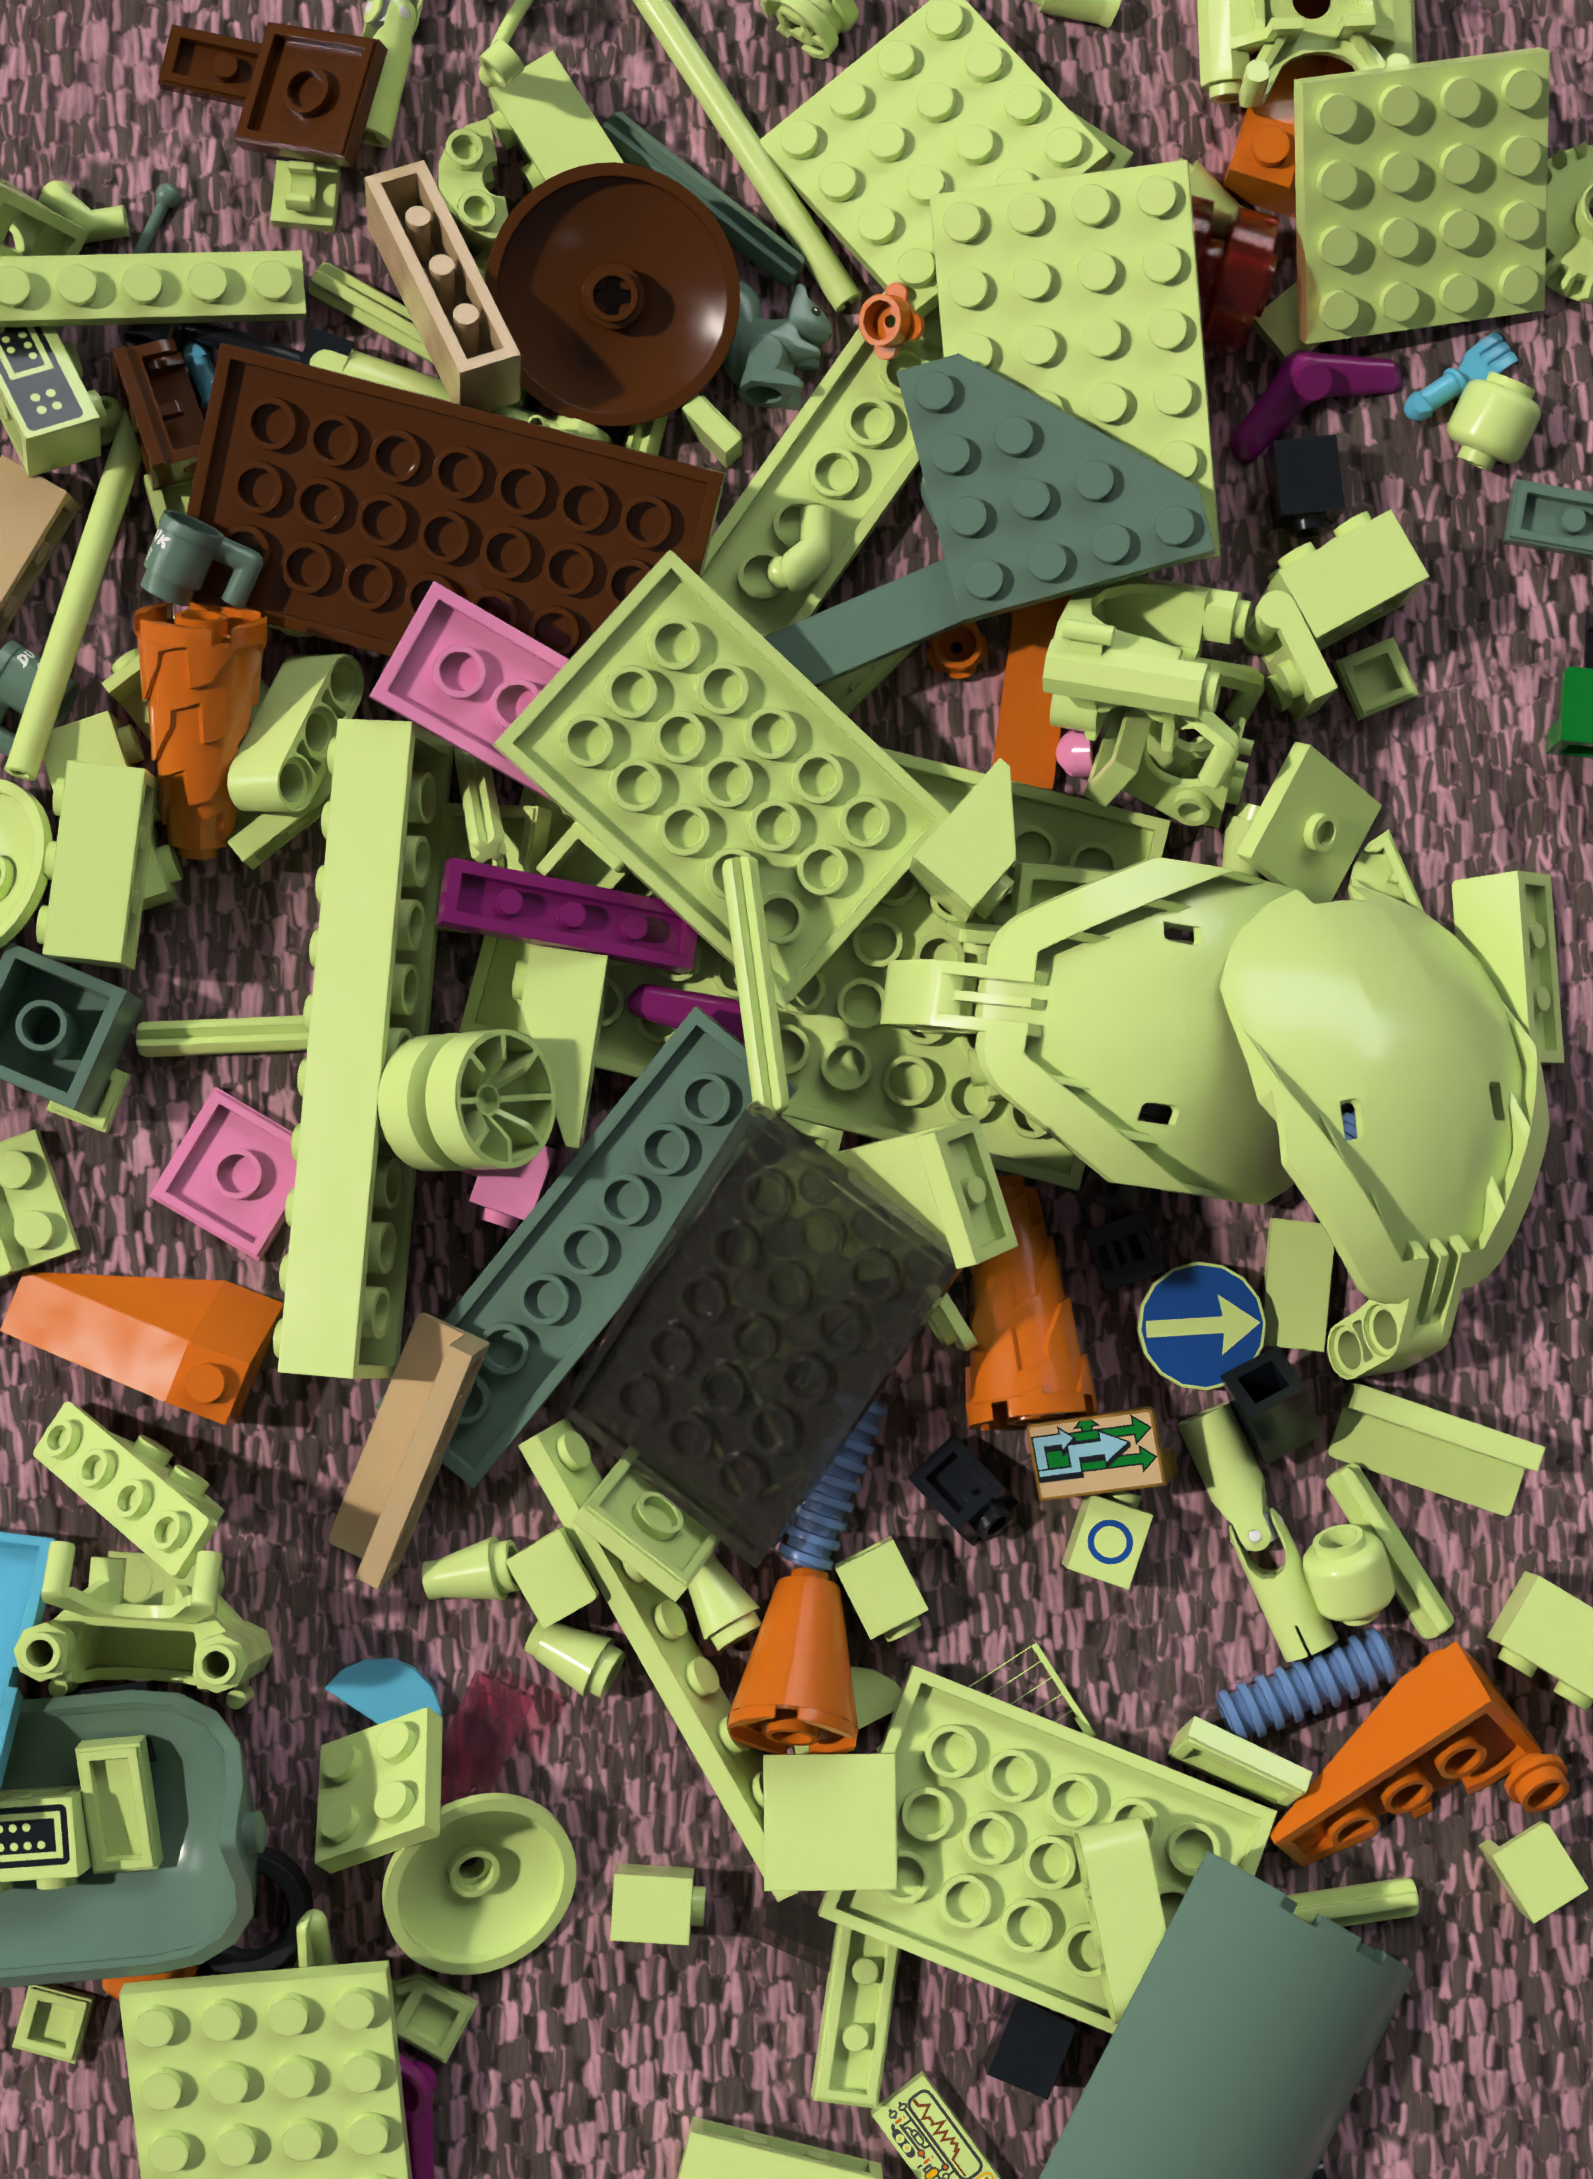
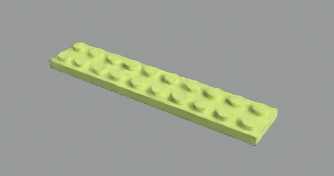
M1072 112L1109 151L1111 164L1103 171L1127 168L1131 163L1133 152ZM939 305L924 317L925 329L922 337L918 340L907 341L899 348L898 355L892 360L878 358L874 352V345L869 344L861 335L860 329H857L711 537L701 579L763 637L815 615L919 466L920 461L896 371L944 358ZM893 315L890 320V327L895 325V317ZM808 505L829 506L831 508L832 562L828 570L806 589L800 591H792L790 589L779 591L775 589L768 580L767 567L771 559L775 556H783L784 553L800 541V508Z

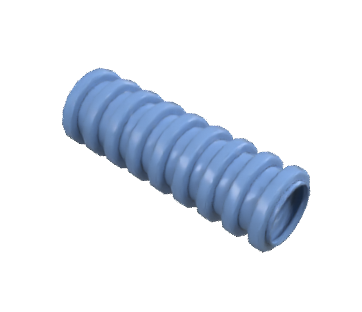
M841 1389V1391L834 1390L832 1399L837 1402L834 1410L827 1409L825 1417L830 1420L828 1428H821L818 1436L823 1439L821 1448H813L812 1456L817 1458L814 1467L807 1466L805 1475L810 1477L808 1485H801L798 1493L803 1496L800 1505H793L791 1512L796 1515L794 1524L788 1523L786 1525L785 1532L790 1536L787 1543H780L778 1551L783 1554V1558L821 1572L832 1570L834 1562L829 1557L832 1550L839 1551L841 1543L836 1540L838 1532H845L848 1526L842 1520L845 1512L852 1513L854 1509V1504L849 1501L852 1493L858 1494L861 1489V1485L856 1483L858 1475H865L868 1466L863 1464L865 1455H872L875 1448L869 1445L872 1435H880L881 1428L876 1426L879 1416L886 1417L888 1409L883 1407V1403Z
M1371 1627L1365 1630L1366 1637L1358 1639L1355 1635L1347 1637V1645L1340 1647L1339 1644L1334 1643L1328 1647L1329 1652L1322 1655L1320 1652L1313 1655L1310 1654V1660L1303 1663L1301 1659L1291 1662L1292 1668L1287 1670L1277 1666L1273 1668V1676L1266 1678L1260 1673L1254 1676V1684L1247 1686L1244 1681L1236 1683V1691L1230 1694L1225 1689L1217 1691L1218 1699H1216V1703L1228 1732L1247 1741L1248 1736L1256 1734L1260 1739L1267 1736L1266 1729L1274 1726L1278 1731L1284 1729L1285 1721L1292 1718L1296 1723L1304 1720L1303 1713L1311 1710L1314 1715L1322 1713V1705L1330 1703L1332 1707H1337L1341 1705V1697L1348 1695L1352 1700L1359 1698L1360 1689L1366 1687L1370 1692L1378 1690V1682L1384 1679L1389 1684L1397 1682L1398 1667L1386 1639L1381 1632Z

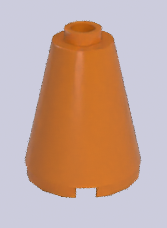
M796 1568L791 1571V1576L783 1577L777 1581L728 1714V1729H731L730 1736L735 1741L748 1747L774 1754H787L788 1745H809L808 1754H846L855 1749L859 1729L841 1588L829 1580V1574L825 1571L821 1572L811 1568Z

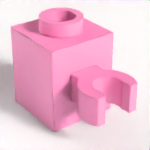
M545 1145L533 1160L518 1168L469 1169L460 1171L477 1177L469 1201L484 1206L480 1219L516 1231L520 1219L524 1220L546 1193L560 1152Z

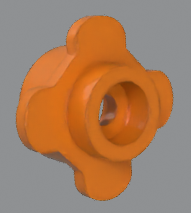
M891 283L887 286L885 294H876L868 298L859 313L858 322L861 335L869 344L874 345L876 356L882 360L894 359L902 345L909 340L920 339L924 333V318L919 314H915L909 302V288L902 283ZM893 315L895 317V325L890 327V320Z

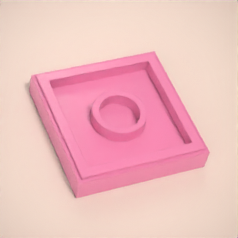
M215 1087L149 1197L253 1259L261 1261L286 1220L285 1205L290 1190L295 1188L297 1162L293 1159L291 1151L293 1132L220 1088Z

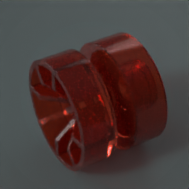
M1192 195L1200 299H1205L1202 313L1203 341L1242 350L1254 317L1260 318L1262 316L1271 289L1278 260V254H1274L1273 249L1279 217L1238 207L1230 217L1222 240L1211 238L1215 217L1214 200Z

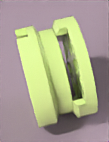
M760 0V7L765 17L770 19L775 14L780 24L775 30L786 38H789L791 35L804 43L801 49L813 58L822 60L828 58L838 46L837 35L840 32L845 33L849 31L859 19V10L854 0Z

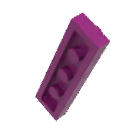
M453 857L445 862L436 926L539 946L607 955L611 960L683 974L693 970L698 933L661 899Z

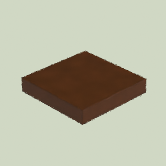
M268 22L234 141L244 150L354 169L388 49L379 39Z

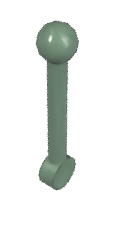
M164 183L156 189L157 204L132 254H145L148 252L168 209L175 207L179 203L180 191L175 185Z

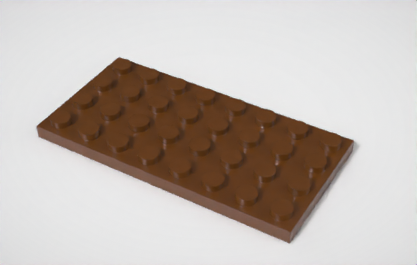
M220 343L186 515L207 523L220 531L224 537L260 553L263 558V567L245 608L261 612V618L267 616V624L392 656L430 586L435 581L570 660L669 550L673 551L689 568L702 578L727 473L229 343ZM213 560L202 589L199 591L195 590L191 602L230 605L223 601L221 596L233 568Z

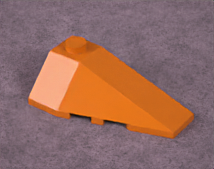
M1293 0V5L1301 16L1308 19H1316L1328 11L1330 0ZM1320 55L1301 57L1291 61L1281 68L1265 103L1261 107L1246 108L1222 184L1235 200L1296 218L1294 79L1354 72L1351 65L1340 59Z
M23 1271L0 1332L163 1402L226 1426L239 1422L275 1327L281 1316L284 1303L226 1280Z
M1455 1641L1444 1649L1431 1652L1422 1659L1419 1666L1401 1677L1310 1784L1307 1792L1294 1803L1271 1830L1269 1835L1277 1847L1300 1866L1304 1867L1373 1837L1379 1828V1821L1376 1817L1387 1812L1392 1814L1410 1812L1412 1818L1415 1819L1433 1811L1432 1803L1429 1800L1433 1792L1462 1780L1467 1794L1470 1795L1489 1787L1510 1773L1512 1765L1519 1758L1529 1753H1541L1542 1750L1482 1666Z

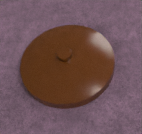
M608 162L583 165L559 173L535 187L517 204L501 226L493 243L485 273V283L521 354L520 385L532 397L549 409L565 417L576 418L592 425L613 427L642 424L659 419L687 404L706 387L722 366L733 342L739 319L740 282L737 265L729 241L717 219L695 194L679 182L660 172L633 164Z

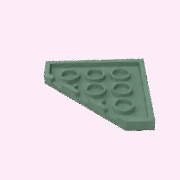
M959 353L896 371L963 625L1215 555V547L1199 487Z

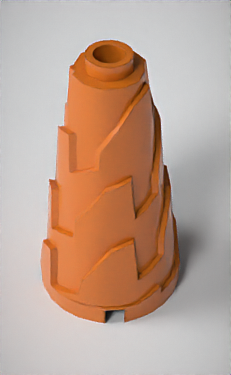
M190 602L189 610L175 613V619H173V603L141 607L135 612L134 633L138 641L142 702L148 701L152 762L157 761L162 824L167 825L168 842L172 846L179 848V855L181 857L194 860L212 859L217 857L218 848L227 846L229 836L233 833L236 826L237 807L229 796L227 777L231 763L236 757L237 751L251 726L252 706H258L263 650L268 640L267 616L261 618V612L248 608L241 609L232 605Z
M1009 1175L997 1177L1019 1246L972 1266L974 1310L970 1311V1331L978 1345L970 1349V1366L965 1367L968 1428L974 1430L981 1427V1431L1027 1428L1033 1422L1059 1419V1414L1070 1413L1071 1417L1098 1413L1096 1393L1088 1355L1081 1353L1070 1297L1065 1298L1054 1238L1053 1235H1047L1036 1187L1025 1186L1023 1176Z

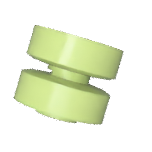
M494 1029L413 1037L405 1041L393 1052L382 1072L378 1090L380 1124L385 1138L394 1153L407 1165L420 1171L440 1172L469 1169L518 1168L533 1160L541 1152L549 1139L556 1114L554 1078L550 1066L539 1047L530 1038L515 1030Z

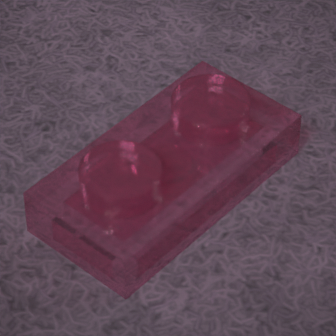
M479 1669L475 1672L442 1742V1803L448 1804L471 1795L492 1792L536 1696Z

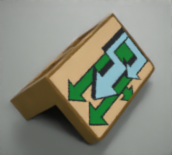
M1150 1406L1037 1421L1027 1427L1039 1501L1166 1486L1178 1473L1174 1446L1162 1448L1156 1411Z

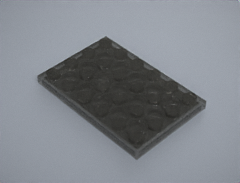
M756 1100L747 1104L557 1410L615 1457L622 1461L625 1459L631 1465L630 1469L756 1569L768 1559L963 1268L956 1269L947 1242L770 1108Z

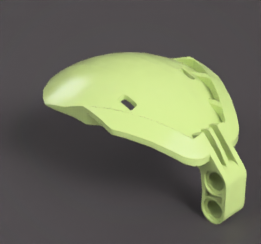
M1151 857L1081 885L1013 916L996 932L987 950L986 964L935 959L888 961L880 1025L917 1032L977 1034L975 1042L977 1062L989 1085L1107 1182L1259 1206L1287 1191L1295 1184L1281 1165L1277 1123L1257 1101L1248 1065L1230 1021L1219 987L1227 955L1239 931L1264 905L1295 890L1294 888L1269 882L1233 869L1162 857ZM1175 928L1194 932V943L1189 945L1169 941L1164 936V929ZM1146 1103L1171 1107L1172 1115L1168 1125L1146 1122L1143 1118H1139L1142 1106ZM1346 1104L1341 1105L1342 1114Z
M1353 885L1348 886L1355 900H1339L1314 904L1298 889H1295L1264 905L1239 931L1227 955L1219 986L1230 1021L1248 1065L1257 1101L1277 1123L1281 1165L1324 1227L1357 1290L1369 1299L1353 1314L1336 1323L1330 1329L1327 1338L1329 1361L1334 1371L1346 1380L1406 1370L1442 1350L1448 1344L1461 1292L1466 1291L1490 1275L1500 1264L1517 1233L1535 1188L1550 1128L1547 1095L1537 1046L1503 1003L1480 961L1451 932L1429 915L1385 893ZM1350 1103L1354 1106L1357 1138L1346 1141L1341 1105Z

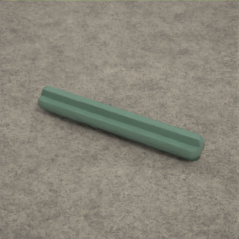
M615 112L608 118L602 129L623 161L627 164L638 165L660 172L690 190L717 219L729 244L781 286L789 287L800 277L806 262L805 257L624 113Z

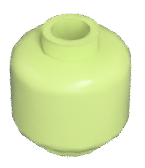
M1490 371L1486 380L1473 379L1469 381L1459 398L1446 429L1451 440L1461 446L1457 458L1489 472L1492 471L1496 461L1505 464H1514L1520 461L1541 418L1540 407L1532 400L1536 391L1519 381Z
M1341 1524L1322 1530L1315 1536L1313 1544L1309 1546L1303 1556V1572L1318 1611L1325 1618L1342 1621L1349 1626L1365 1625L1375 1620L1379 1612L1388 1606L1395 1595V1582L1383 1542L1376 1535L1363 1531L1359 1526Z

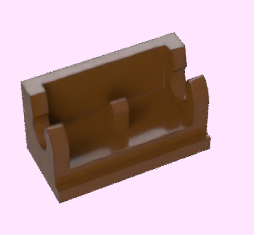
M162 339L125 348V346L113 348L114 378L152 489L156 490L193 480L204 420L185 368L182 353L178 352L175 340Z

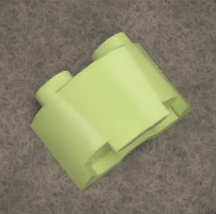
M489 118L466 125L463 129L455 130L448 137L445 150L439 161L436 185L471 255L477 257L483 251L492 249L501 226L509 216L505 196H496L488 191V189L494 187L492 167L497 165V155Z

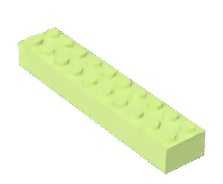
M338 718L336 737H333L328 745L327 765L332 775L330 801L325 803L321 815L322 833L326 839L324 865L319 867L315 880L316 897L321 904L319 927L313 932L309 945L310 962L315 971L313 992L306 998L303 1010L304 1026L306 1031L309 1032L307 1058L301 1061L297 1075L298 1091L303 1097L301 1123L295 1126L291 1140L292 1156L297 1162L295 1188L290 1190L285 1205L286 1222L291 1227L289 1253L283 1257L279 1270L280 1287L285 1292L283 1318L278 1321L273 1336V1349L275 1356L279 1358L278 1372L348 1379L392 1378L400 1359L416 1169L403 1162L394 1153L385 1138L378 1113V1090L382 1072L393 1052L401 1044L413 1037L429 1035L438 929L435 928V924H432L433 914L438 915L441 896L443 828L445 809L450 799L454 754L453 746L412 721Z

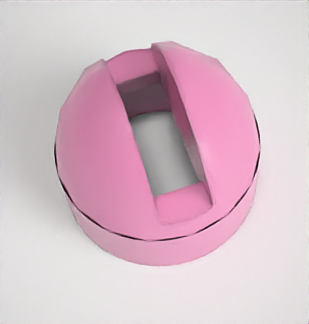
M1078 730L1068 731L1059 740L1056 748L1057 762L1067 774L1077 778H1089L1102 730L1096 741L1086 740L1085 732Z

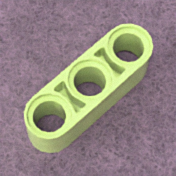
M294 654L287 657L281 665L228 772V792L237 808L242 811L300 812L307 808L328 768L327 750L330 740L336 737L338 718L352 719L364 692L363 671L358 660L352 655Z
M1140 1817L1074 1830L1076 1854L1103 1992L1113 2024H1118L1166 1932L1150 1845Z

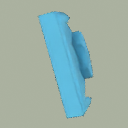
M395 1658L365 1659L345 1667L324 1688L377 1724L429 1707L443 1718V1709L434 1685L416 1667Z

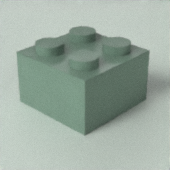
M8 942L0 960V1080L92 1118L95 1115L110 1081L109 1078L112 1071H114L144 1001L125 989Z

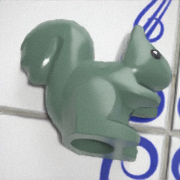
M739 280V319L733 342L722 366L731 380L737 385L739 397L750 406L799 411L803 401L799 392L803 390L804 382L801 377L794 375L795 370H819L820 361L817 359L820 358L821 351L818 346L824 345L830 340L832 326L822 310L808 298L806 288L802 284H798L794 289L785 319H762L760 299L750 286Z

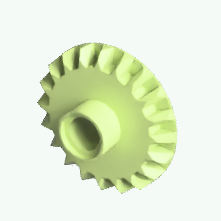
M1584 141L1574 148L1565 151L1560 149L1548 159L1545 286L1566 298L1579 302L1593 303V218L1589 212V208H1593V145H1587Z

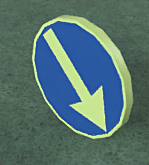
M1194 1262L1172 1268L1152 1283L1140 1304L1137 1332L1144 1356L1159 1375L1180 1387L1211 1390L1224 1386L1220 1375L1260 1354L1264 1344L1266 1319L1259 1296L1244 1277L1223 1265Z

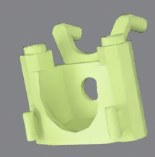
M1197 0L1200 84L1205 92H1209L1210 102L1229 104L1239 102L1240 107L1244 108L1261 107L1265 103L1281 68L1291 61L1306 56L1320 55L1340 59L1351 65L1355 71L1417 63L1414 0H1330L1328 11L1316 19H1308L1301 16L1295 10L1293 0ZM1260 50L1256 60L1251 61V55Z
M1141 575L1072 594L1057 622L1054 638L1050 641L1045 658L1042 677L1043 692L1053 694L1050 707V725L1084 731L1086 740L1096 741L1111 709L1119 705L1141 708L1151 719L1158 723H1163L1160 751L1173 752L1178 740L1179 730L1195 729L1209 740L1214 747L1198 774V778L1203 784L1213 789L1221 788L1241 749L1238 734L1213 713L1217 708L1221 686L1236 690L1224 711L1225 717L1234 723L1242 717L1246 719L1247 723L1264 692L1265 678L1252 666L1202 658L1200 655L1204 640L1232 644L1234 638L1246 639L1251 619L1252 601L1241 600V592L1147 578L1141 577Z
M65 1541L50 1542L41 1595L44 1603L65 1610L53 1620L23 1630L13 1650L21 1673L39 1682L52 1679L48 1685V1691L53 1697L65 1696L75 1691L80 1683L95 1680L125 1679L185 1683L195 1685L197 1689L203 1692L212 1691L214 1693L234 1687L227 1694L226 1703L231 1709L235 1710L242 1708L252 1701L254 1691L249 1686V1679L264 1671L273 1653V1648L267 1630L249 1621L245 1622L221 1596L225 1585V1577L222 1570L223 1556L221 1553L215 1551L197 1552L196 1562L184 1579H178L169 1575L144 1552L110 1550L108 1557H91L88 1588L80 1591L74 1587H69L76 1550L75 1545Z

